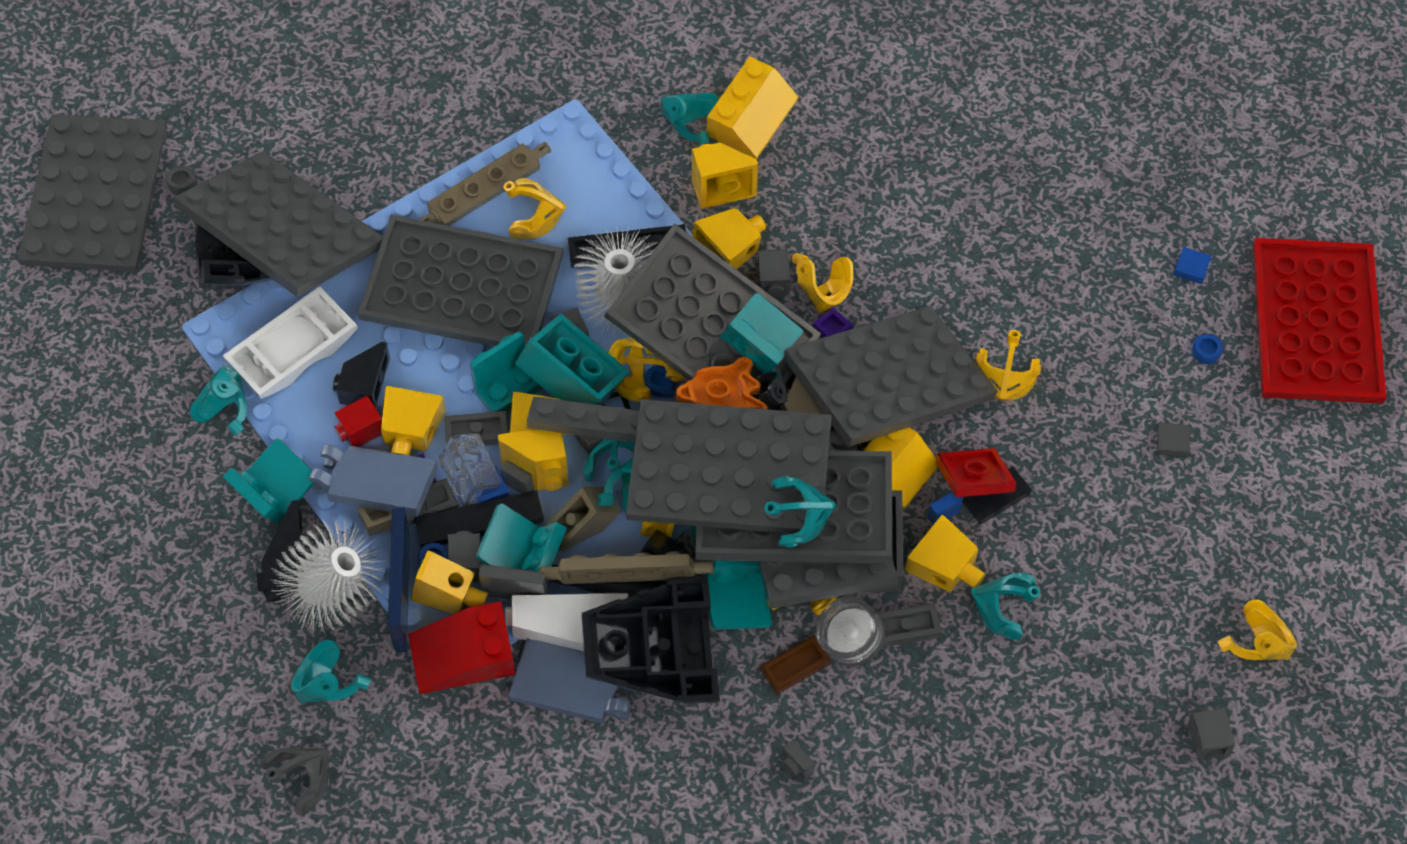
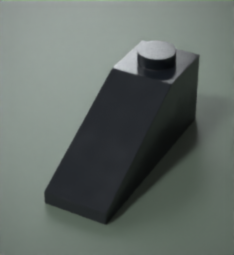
M298 500L291 501L262 559V572L257 573L258 591L264 592L267 602L283 599L289 600L290 598L288 597L295 595L296 593L294 592H297L276 590L298 588L294 586H280L289 584H278L282 582L298 583H294L297 581H284L293 579H286L289 577L280 576L282 574H279V572L287 576L295 574L293 572L285 573L291 571H287L288 569L280 567L281 565L277 564L280 561L294 571L297 570V568H292L295 567L294 565H289L292 562L289 563L290 561L282 556L284 551L285 555L294 563L302 566L300 561L297 560L298 558L296 556L293 557L294 555L290 554L291 552L288 549L289 546H293L297 555L304 559L303 551L300 552L301 550L295 548L294 544L295 541H299L300 544L303 542L300 538L301 535L303 536L302 512Z

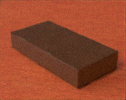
M815 635L762 664L760 671L776 695L829 666L832 660Z

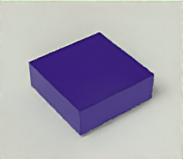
M834 307L811 324L813 328L821 333V338L854 329V325Z

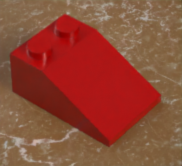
M501 601L469 607L408 633L419 695L515 675L513 656Z

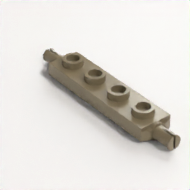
M543 142L531 150L522 143L428 201L429 214L419 220L448 226L452 225L505 192L503 186L506 182H515L517 179L527 178L540 170L538 159L551 153L550 146H547V142Z
M678 551L668 552L665 555L636 553L633 556H618L616 554H605L602 557L593 558L574 555L568 559H560L558 567H539V572H544L546 580H559L564 584L659 581L680 577H694L695 574H714L713 560L694 561L690 558L689 554H683Z

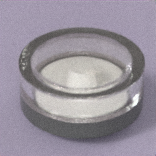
M843 597L828 604L821 612L816 624V636L822 649L834 661L846 666H856L868 662L879 652L884 642L885 629L882 619L869 603L857 597Z

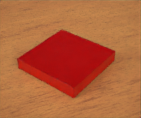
M995 448L937 453L936 464L955 497L1015 492L1016 482Z

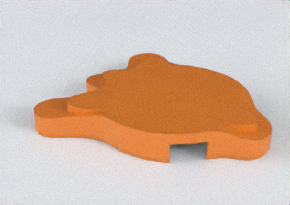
M741 357L727 366L702 368L696 372V377L691 381L689 379L686 384L679 386L676 390L675 397L677 402L767 409L765 403L752 396L759 394L761 384L750 375L753 369V362L747 357Z

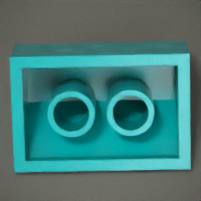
M559 314L532 337L514 363L555 398L601 406L630 373L627 368L563 314Z

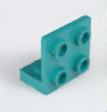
M755 293L719 337L743 357L752 360L753 365L761 372L767 373L778 365L785 356V349L791 348L803 333V330L762 295Z
M520 331L514 335L504 337L498 345L487 352L479 353L470 362L474 392L490 412H507L512 408L513 392L535 394L543 388L514 364L525 348L524 335Z
M278 438L270 444L248 470H244L241 473L230 468L223 476L263 517L277 524L282 521L291 501L298 500L299 502L316 483L309 481L312 469Z
M501 503L495 508L477 551L476 559L486 565L539 572V567H552L567 528L559 522L539 527Z
M713 560L714 574H700L701 577L708 576L711 604L709 618L712 629L769 628L772 625V619L758 561Z

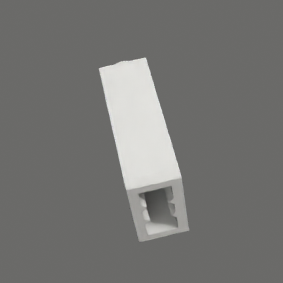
M628 593L512 595V607L505 608L506 626H512V636L522 640H527L528 638L584 652L581 613L617 599L623 600L628 598Z

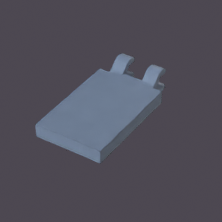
M324 445L320 457L326 458L323 466L333 469L332 474L330 475L322 469H313L309 481L316 482L312 490L317 493H327L330 502L392 512L393 508L405 507L406 515L418 517L438 470L436 460L355 446H349L345 453L333 445Z
M527 638L508 695L510 701L603 724L605 715L627 721L631 710L629 700L614 698L617 687L621 686L586 677L584 652ZM621 687V688H624V689L636 691V690H633V689Z

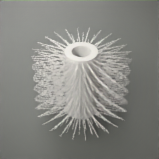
M617 231L618 249H616L614 243L611 251L608 246L606 247L609 253H606L601 246L600 248L597 246L596 249L598 248L602 251L605 257L598 253L596 254L591 249L585 250L595 254L597 257L599 256V260L596 258L591 259L586 255L581 257L582 255L578 256L577 258L597 262V265H590L588 263L585 265L584 263L582 265L580 263L574 265V267L588 266L592 267V269H597L591 272L588 270L585 272L584 270L575 272L577 276H580V274L595 275L592 279L583 277L579 280V283L582 284L580 286L581 291H589V288H592V290L596 289L597 291L591 294L580 293L576 295L578 298H580V295H582V298H587L590 295L599 296L592 301L582 302L584 306L587 303L602 302L593 308L586 309V311H592L596 307L607 304L598 313H603L604 310L606 312L632 280L639 268L645 263L641 259L651 255V252L642 257L635 258L645 250L643 248L640 252H635L632 255L641 243H638L637 246L635 244L631 251L629 248L631 245L633 246L632 243H629L627 250L626 247L624 250L625 242L624 245L621 242V249H619ZM588 281L596 283L593 286H584L585 283Z
M337 521L335 528L338 537V548L334 542L335 536L333 540V530L331 536V528L329 530V526L327 527L328 523L324 522L331 538V545L327 541V535L325 539V534L323 536V532L321 533L322 529L319 530L320 527L318 528L317 525H314L321 534L325 546L321 544V540L320 542L319 540L317 541V538H315L316 534L314 536V533L312 534L310 530H307L309 535L316 541L318 549L315 548V545L313 547L311 543L309 544L310 539L307 541L308 538L300 536L301 541L310 547L312 555L307 553L305 548L303 549L304 544L301 546L302 543L300 544V542L297 543L295 541V548L301 550L300 552L303 551L306 560L297 555L293 546H289L292 550L290 554L294 555L293 557L296 556L302 566L294 563L283 552V557L286 560L288 559L289 563L292 562L289 565H294L295 567L292 568H297V570L294 571L279 561L280 567L291 571L285 573L293 572L295 574L287 576L279 572V574H282L280 576L284 575V577H289L286 579H293L284 581H297L294 583L298 584L287 582L278 584H289L280 586H294L298 588L276 591H297L294 592L296 593L295 595L291 596L292 600L299 596L301 598L294 604L303 599L299 604L301 606L300 609L305 602L306 604L308 603V608L310 607L311 609L312 606L310 616L312 614L313 629L314 608L316 605L319 613V628L320 623H322L320 604L324 609L323 616L325 611V623L327 617V625L329 622V626L333 627L327 614L328 607L329 612L331 610V618L333 613V618L335 616V620L337 619L336 624L339 622L338 625L340 624L343 627L344 625L341 624L342 622L335 614L333 605L335 608L337 607V613L339 609L341 611L340 616L343 614L342 618L345 616L344 619L347 618L346 620L351 617L342 611L340 602L346 605V611L349 608L348 612L350 611L351 615H357L354 611L356 607H359L357 610L363 611L361 608L362 603L354 599L352 592L358 594L364 603L370 605L369 600H365L366 597L360 594L363 592H359L360 589L358 587L366 590L376 600L372 592L370 593L369 589L365 588L364 585L366 584L361 582L365 581L377 590L379 587L375 586L376 584L370 583L372 581L366 580L364 577L367 576H361L360 574L371 576L380 581L383 580L377 578L379 576L374 577V575H370L373 573H366L372 571H362L363 569H360L377 570L381 568L364 566L368 564L361 565L364 562L376 563L379 561L360 560L361 557L369 555L367 553L366 555H357L365 547L357 553L355 552L363 542L358 546L356 544L354 548L353 546L351 547V541L349 547L346 545L345 523L344 544L342 547L339 538V524L337 529ZM346 597L354 601L355 609L348 605Z

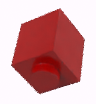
M368 396L334 412L337 420V425L334 426V429L342 443L347 441L350 446L360 447L382 435V417Z

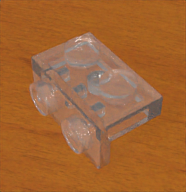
M471 433L451 436L439 456L440 466L445 471L451 484L452 492L462 507L474 504L483 489L498 487L501 480L480 434Z

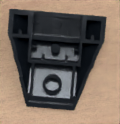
M195 222V255L199 288L213 290L232 289L273 280Z
M708 576L674 578L666 581L663 585L641 590L638 594L623 600L617 599L582 612L586 677L686 704L719 702L717 669H713L708 625V613L711 608Z

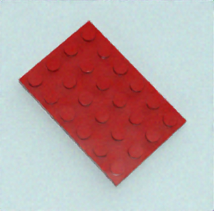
M1255 238L1253 241V261L1262 398L1384 404L1387 397L1373 244Z

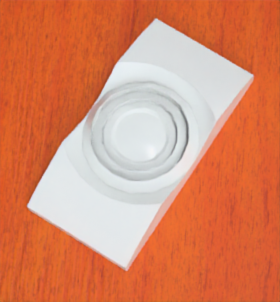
M319 286L223 355V358L239 373L238 375L257 396L262 399L292 385L302 372L313 363L332 356L352 336L358 327Z

